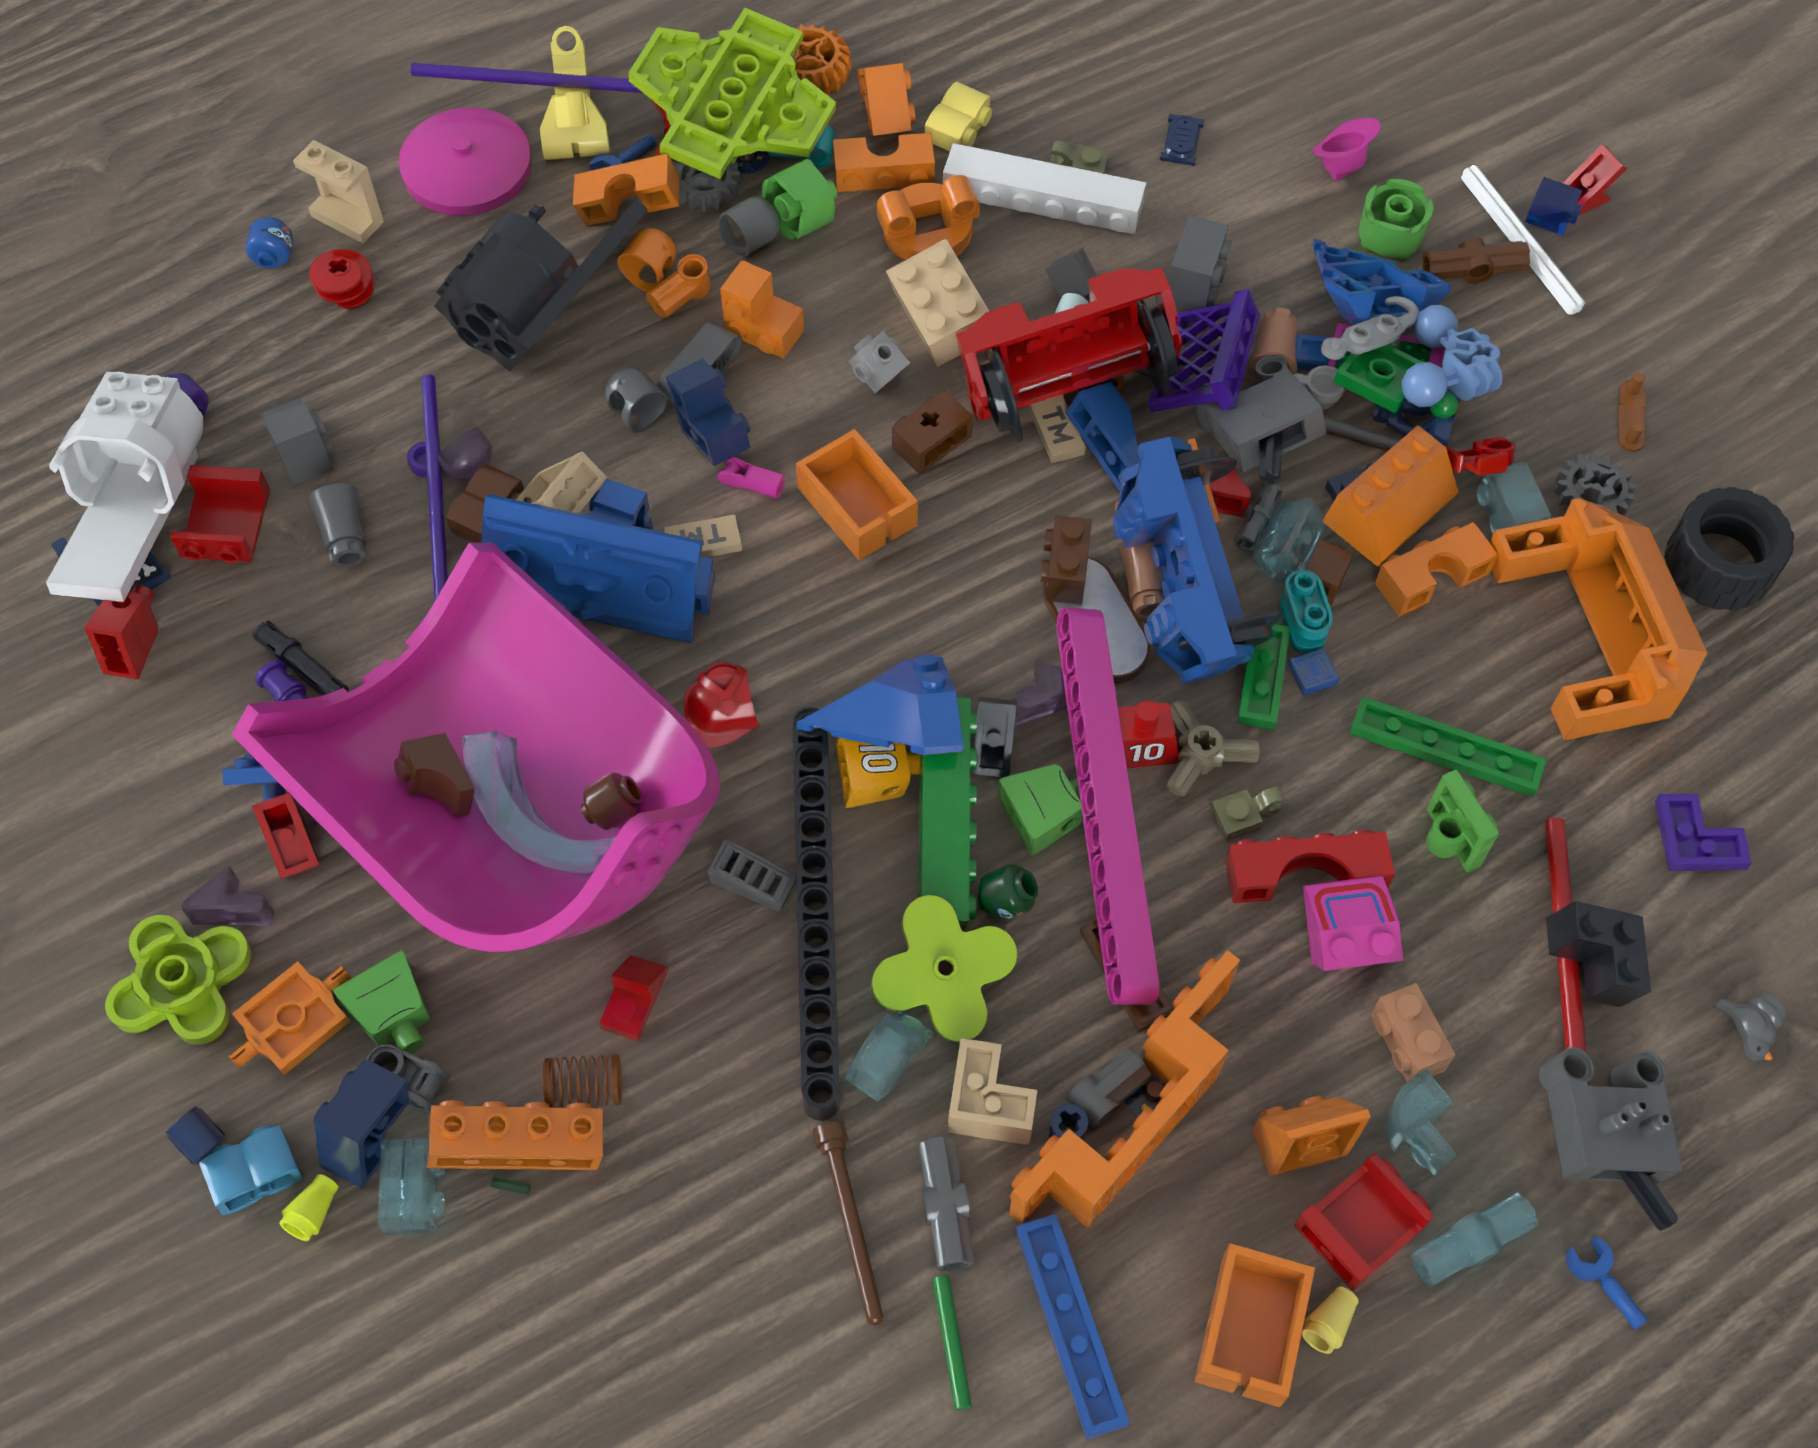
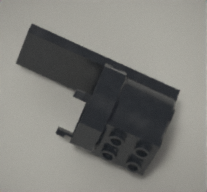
M636 199L579 266L572 253L537 223L546 213L544 206L535 203L528 211L527 217L516 213L504 212L486 232L481 241L479 240L468 252L462 263L458 264L446 277L445 282L436 291L441 297L434 305V308L447 318L452 327L457 331L459 337L467 345L493 357L510 372L648 209Z

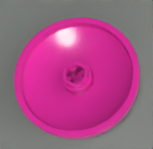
M472 107L444 111L426 119L407 136L399 155L400 173L409 194L418 203L430 210L456 216L488 212L510 201L526 184L532 167L529 142L520 126L509 117L496 111Z

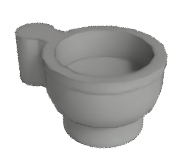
M1318 366L1312 369L1308 376L1299 373L1294 374L1297 380L1322 406V409L1332 407L1341 398L1345 390L1344 387L1333 382L1338 369L1332 366Z

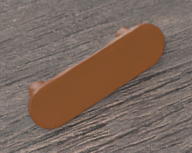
M1639 372L1635 373L1631 380L1622 382L1619 387L1617 440L1624 450L1630 452L1639 451L1645 443L1646 389L1643 385L1645 376Z

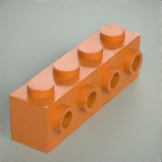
M449 1100L439 1103V1106H431L428 1119L427 1168L597 1170L603 1158V1108H592L587 1103H572L567 1105L566 1108H550V1105L544 1102H531L525 1104L524 1107H507L506 1103L500 1101L485 1102L482 1106H465L461 1101Z

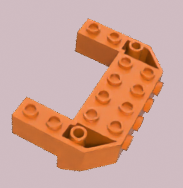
M1577 498L1571 501L1565 515L1562 517L1495 530L1490 544L1499 554L1492 568L1497 584L1566 570L1613 675L1562 686L1550 709L1564 741L1671 718L1690 688L1707 655V650L1650 529L1602 505Z

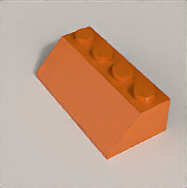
M1417 425L1337 495L1322 522L1379 567L1458 494L1459 491L1446 447Z

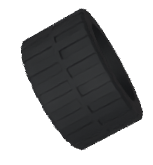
M1736 487L1715 488L1698 495L1687 506L1667 542L1668 546L1665 549L1664 558L1676 586L1687 597L1713 609L1738 610L1739 608H1747L1754 605L1756 601L1764 598L1793 554L1794 533L1791 531V524L1788 518L1782 514V510L1777 505L1772 504L1766 497L1755 494L1753 491L1737 489ZM1710 533L1722 534L1737 540L1749 550L1755 560V564H1736L1722 559L1708 548L1701 535Z

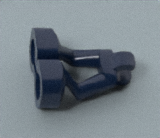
M1406 399L1396 414L1375 403L1373 420L1387 423L1388 427H1391L1405 437L1415 427L1401 417L1402 413L1420 416L1432 413L1430 407H1417ZM1456 413L1449 418L1434 416L1431 421L1422 425L1421 428L1442 445H1448Z

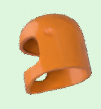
M643 228L630 239L619 255L617 264L622 274L633 285L648 293L663 281V270L670 269L674 265L677 250L673 240L665 232L656 228ZM645 265L652 267L656 273L657 283H649L640 279L639 273Z

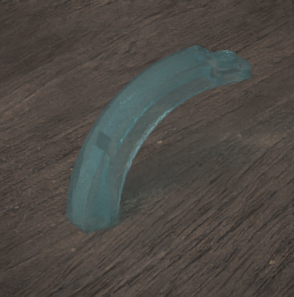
M497 731L462 736L465 769L475 787L473 796L479 810L496 834L513 850L533 862L565 873L590 878L615 838L586 841L572 840L555 831L543 820L530 802L521 780L517 759V739Z

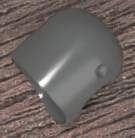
M758 196L750 197L724 211L719 218V232L723 241L729 248L742 256H747L777 237L780 230V220L777 211L765 198ZM728 216L736 222L742 231L747 248L742 247L733 235L728 223Z
M635 367L621 369L612 375L605 386L604 396L607 405L614 412H622L621 419L623 424L633 433L642 432L659 419L666 408V394L641 369ZM631 411L640 418L639 423L630 424Z

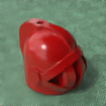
M717 662L710 665L704 672L699 674L696 681L684 693L683 708L686 720L701 737L707 748L729 744L752 730V728L760 727L751 702L747 669L738 664Z

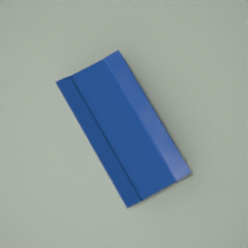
M491 494L485 497L482 519V543H493L574 617L692 643L694 639L693 620L698 569L703 541Z

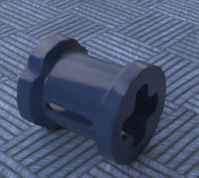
M1063 1104L1057 1107L1050 1120L1049 1139L1053 1135L1061 1138L1068 1130H1060L1063 1123L1066 1127L1076 1126L1075 1134L1084 1141V1134L1088 1128V1117L1085 1111L1075 1104Z

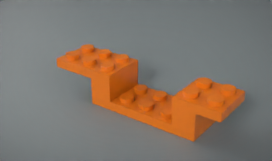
M1228 950L1219 960L1212 957L1199 972L1198 977L1201 979L1193 989L1186 986L1174 1000L1172 1005L1175 1009L1167 1018L1160 1015L1148 1029L1146 1034L1149 1038L1142 1047L1146 1051L1143 1061L1148 1071L1166 1085L1159 1095L1162 1099L1154 1111L1148 1106L1138 1116L1133 1124L1135 1130L1126 1141L1122 1137L1119 1138L1106 1154L1108 1160L1103 1158L1070 1129L1061 1138L1053 1135L1040 1150L1039 1155L1042 1158L1033 1169L1028 1166L1024 1167L1011 1184L1014 1190L1009 1196L1011 1199L1009 1215L1020 1225L1024 1224L1043 1201L1050 1196L1085 1227L1089 1228L1219 1077L1229 1050L1200 1028L1199 1024L1230 990L1240 959Z

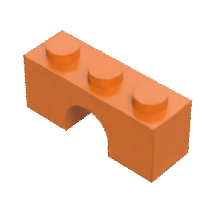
M931 133L898 135V149L888 156H878L871 153L866 145V137L833 139L837 192L905 188L919 183H935V159Z
M668 153L575 174L573 206L586 227L617 220L618 207L625 199L632 196L639 197L642 204L648 209V213L678 207L680 175Z
M1474 522L1461 528L1455 526L1447 530L1440 538L1431 542L1429 540L1422 541L1411 551L1401 556L1398 554L1390 556L1380 565L1375 585L1400 617L1430 602L1437 582L1430 574L1431 572H1442L1449 575L1458 587L1461 588L1489 575L1499 554Z

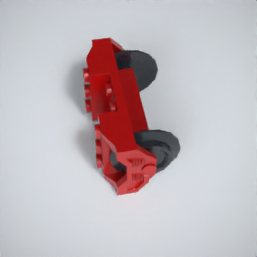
M1121 268L1109 273H1103L1088 279L1089 303L1080 304L1074 308L1046 315L1029 322L1021 303L1016 302L986 312L966 331L957 333V343L968 384V390H966L967 397L976 421L992 417L999 432L1010 431L1016 441L1021 442L1023 440V433L1018 413L1019 408L1145 367L1157 391L1161 395L1167 394L1169 392V378L1175 376L1178 372L1177 357L1180 356L1179 347L1182 346V338L1177 327L1178 315L1171 287L1162 269L1157 268L1148 271ZM1155 296L1157 306L1147 307L1143 299ZM987 350V359L978 363L976 353Z

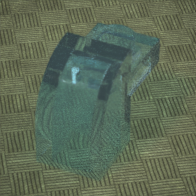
M900 1011L894 1017L888 1013L877 1024L859 1049L845 1079L879 1102L898 1085L909 1061L929 1045L934 1033L924 1027L918 1019L907 1015L903 1011Z
M1424 1070L1400 1089L1387 1110L1385 1133L1394 1152L1408 1143L1415 1161L1421 1167L1428 1168L1435 1176L1449 1165L1456 1153L1432 1124L1442 1118L1454 1102L1427 1070Z

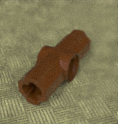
M1472 238L1461 243L1458 248L1424 251L1422 270L1430 272L1440 279L1465 277L1467 282L1477 284L1488 280L1493 274L1527 271L1530 264V249L1528 243L1523 241L1487 244L1482 238Z

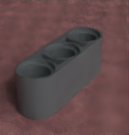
M713 321L707 322L660 376L657 385L666 394L667 400L673 403L666 376L702 358L713 369L718 368L723 374L737 357L742 346V337Z

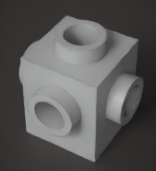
M884 331L874 339L870 334L864 337L853 347L857 353L848 361L852 365L856 377L862 382H866L874 393H877L910 364L902 354L899 344L893 338L888 337Z

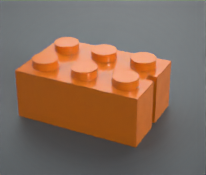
M855 429L796 463L797 488L859 561L885 546L886 537L893 541L918 526V500Z
M1229 1243L1222 1257L1194 1382L1229 1393H1233L1237 1386L1243 1387L1241 1396L1281 1407L1290 1393L1315 1268Z

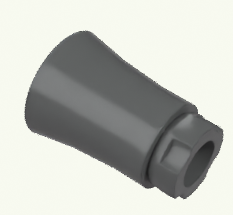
M344 483L330 484L318 488L310 494L307 503L316 519L331 563L336 567H353L362 563L367 553L359 512L358 490L354 486Z

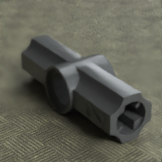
M944 1136L929 1138L919 1143L920 1166L925 1186L922 1187L926 1222L927 1226L931 1225L938 1271H959L974 1266V1252L967 1221L970 1220L966 1186L964 1181L961 1182L954 1138Z

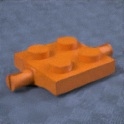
M297 961L232 1013L234 1018L244 1028L248 1041L228 1057L240 1070L242 1066L260 1053L261 1056L270 1059L283 1075H286L350 1022L344 1012L337 1006L333 996V989L352 978L340 966L326 979L321 981L310 975Z

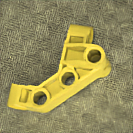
M563 26L558 28L554 32L552 42L550 43L554 73L588 76L585 43L582 40L581 34L573 27ZM563 32H571L576 38V45L570 51H565L559 46V37ZM555 87V95L551 97L540 127L544 160L574 158V153H580V157L610 154L607 122L590 98V89Z

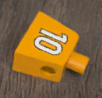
M838 737L836 739L835 747L845 808L899 798L905 794L911 775H919L920 754L906 752L905 744L893 742L887 748Z

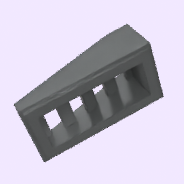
M728 840L723 841L708 869L710 883L778 912H781L796 883L795 875ZM730 861L735 862L730 873L726 872ZM744 867H748L750 870L744 881L739 879ZM762 873L765 877L759 888H756L753 885L759 874ZM773 880H779L780 883L774 895L767 894Z

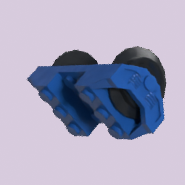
M1169 436L1140 443L1137 448L1140 462L1121 471L1119 474L1121 490L1116 506L1115 518H1113V529L1117 539H1122L1125 549L1150 542L1154 544L1151 547V554L1155 566L1161 567L1163 573L1162 591L1165 599L1146 618L1147 623L1144 625V630L1148 643L1150 645L1154 644L1157 655L1178 674L1182 686L1214 677L1233 669L1238 664L1250 661L1251 655L1255 652L1253 647L1271 640L1274 636L1272 627L1283 621L1285 616L1281 612H1272L1244 618L1204 489V485L1212 483L1234 470L1237 465L1236 459L1219 457L1214 449L1193 451L1191 444L1183 443L1182 439Z

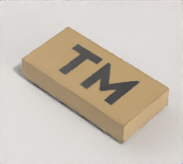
M1063 394L1029 405L1030 414L1051 463L1085 455L1086 447L1083 440L1065 413L1068 406Z
M735 514L664 527L665 533L703 541L701 556L704 557L742 551Z

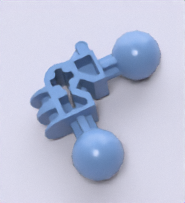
M1429 305L1419 312L1414 324V334L1420 344L1430 349L1445 347L1446 350L1442 361V368L1431 362H1421L1407 369L1402 378V393L1409 403L1417 407H1431L1442 400L1447 388L1463 401H1469L1473 397H1480L1487 392H1494L1500 388L1502 384V372L1498 364L1500 350L1489 342V335L1480 334L1474 328L1458 333V319L1452 309L1443 305Z

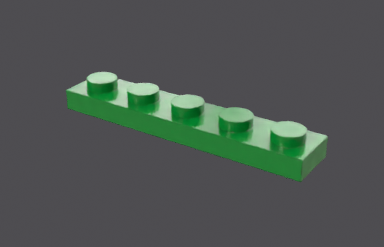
M1364 696L1361 698L1349 732L1353 736L1452 770L1457 769L1458 772L1534 797L1538 790L1547 760L1546 758Z

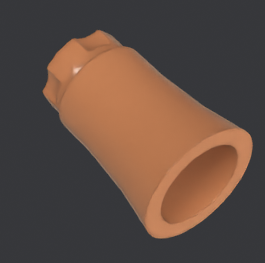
M1276 307L1272 311H1267L1263 316L1255 351L1248 366L1250 375L1256 381H1258L1255 369L1256 363L1269 355L1284 357L1287 361L1288 370L1293 375L1297 374V318L1291 314L1289 309Z
M1121 541L1118 545V551L1124 566L1129 600L1133 605L1136 615L1139 618L1146 619L1165 599L1162 591L1163 573L1161 567H1156L1152 559L1151 547L1154 544L1150 542L1125 549L1123 541Z

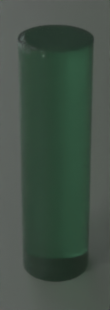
M493 1177L491 1188L529 1194L531 1184Z

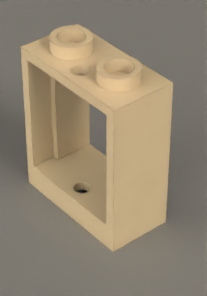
M582 451L538 472L516 500L524 502V498H526L532 504L579 514L607 477Z

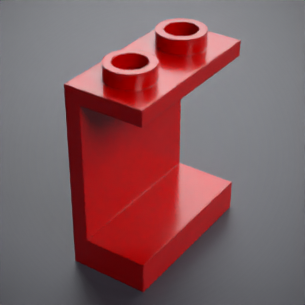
M190 465L187 478L195 495L185 532L172 531L170 536L180 557L194 561L217 559L228 563L238 561L252 562L270 493V488L262 470Z

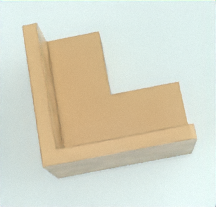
M961 1038L947 1133L1029 1145L1037 1090L996 1084L1002 1044Z

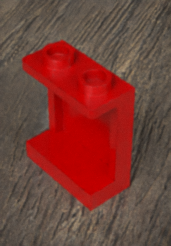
M1372 1153L1361 1167L1315 1206L1312 1204L1300 1214L1294 1227L1353 1292L1421 1233L1434 1216L1430 1212V1206L1425 1198L1416 1191H1410L1400 1180V1174L1395 1166L1387 1159H1380L1376 1153Z

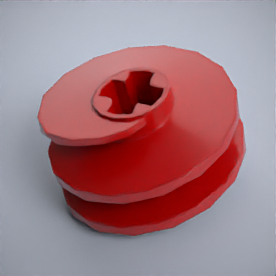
M334 249L325 252L316 258L309 268V278L319 298L336 303L344 309L356 308L366 303L373 294L375 279L368 260L356 251Z

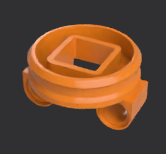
M964 175L952 176L945 180L943 184L919 183L910 185L899 191L887 192L877 201V217L883 229L885 241L896 255L905 260L945 238L956 256L960 255L970 243L973 219L978 218L980 213L979 202L969 179ZM937 213L940 214L946 228L916 235L915 219Z

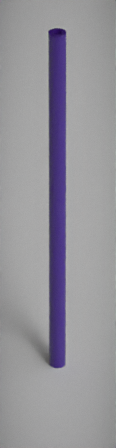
M424 63L411 64V75L418 77L643 93L626 78Z
M424 375L421 381L435 602L448 580L436 378L433 375Z

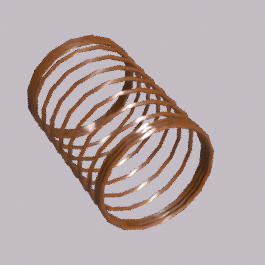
M608 1054L606 1065L602 1055L598 1056L597 1064L593 1055H590L588 1064L584 1056L580 1057L579 1064L575 1056H572L570 1064L566 1057L562 1058L561 1064L557 1057H554L553 1060L552 1058H545L542 1069L544 1103L549 1104L550 1108H554L555 1059L559 1067L560 1108H563L564 1104L562 1079L564 1059L568 1067L569 1104L573 1103L571 1079L573 1058L575 1059L578 1072L577 1099L578 1103H582L580 1065L583 1058L587 1072V1104H590L589 1065L592 1057L596 1072V1105L599 1106L598 1065L601 1057L605 1071V1104L608 1105L607 1065L610 1056L612 1101L614 1105H620L622 1101V1070L619 1054Z

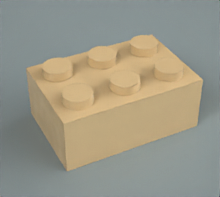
M945 238L886 270L898 300L937 367L961 355L956 334L966 331L982 315L989 312L986 304Z

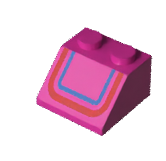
M1383 876L1303 885L1312 965L1323 971L1403 961L1399 919Z

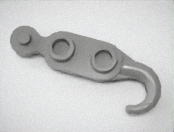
M1399 296L1386 298V304L1399 305L1407 311V314L1399 317L1383 314L1350 326L1345 330L1342 338L1331 337L1325 339L1321 346V352L1329 359L1338 360L1343 358L1347 351L1353 354H1362L1392 343L1407 328L1416 323L1419 309L1414 302L1407 298Z

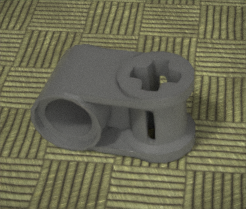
M380 1045L374 1048L367 1057V1060L381 1067L388 1062L398 1063L393 1073L408 1080V1105L424 1113H430L433 1098L442 1083H448L451 1075L435 1063L413 1056L393 1045Z

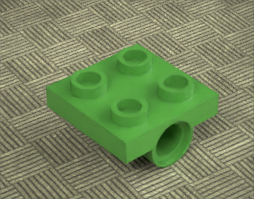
M1456 769L1442 776L1426 809L1434 821L1426 837V845L1428 850L1439 858L1456 856L1465 871L1469 873L1481 867L1499 833L1494 818L1488 812H1484L1476 800V794L1472 785L1467 780H1463ZM1441 831L1451 833L1454 838L1444 836Z

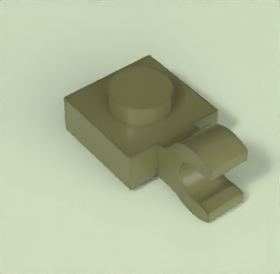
M1054 141L1050 163L1104 174L1109 151L1077 144L1076 151H1074L1067 143Z
M1278 786L1268 788L1254 798H1251L1248 790L1245 789L1212 801L1210 808L1225 840H1229L1262 828L1263 820L1261 816L1281 810L1280 802L1284 801V798Z

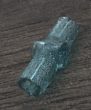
M1517 1192L1481 1214L1478 1211L1473 1212L1446 1230V1234L1414 1251L1410 1255L1413 1268L1421 1281L1425 1282L1430 1288L1468 1266L1470 1269H1473L1503 1250L1502 1246L1534 1229L1539 1224L1536 1219L1535 1210L1530 1202Z

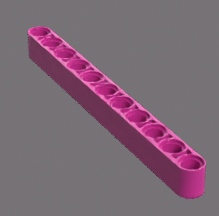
M1063 607L1057 617V638L1107 993L1110 1002L1114 1005H1153L1159 996V977L1105 619L1101 610Z

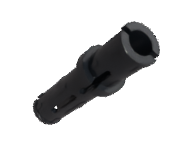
M269 620L257 626L253 633V638L274 655L275 660H281L322 696L341 688L348 692V686L302 649V644L296 638H289Z

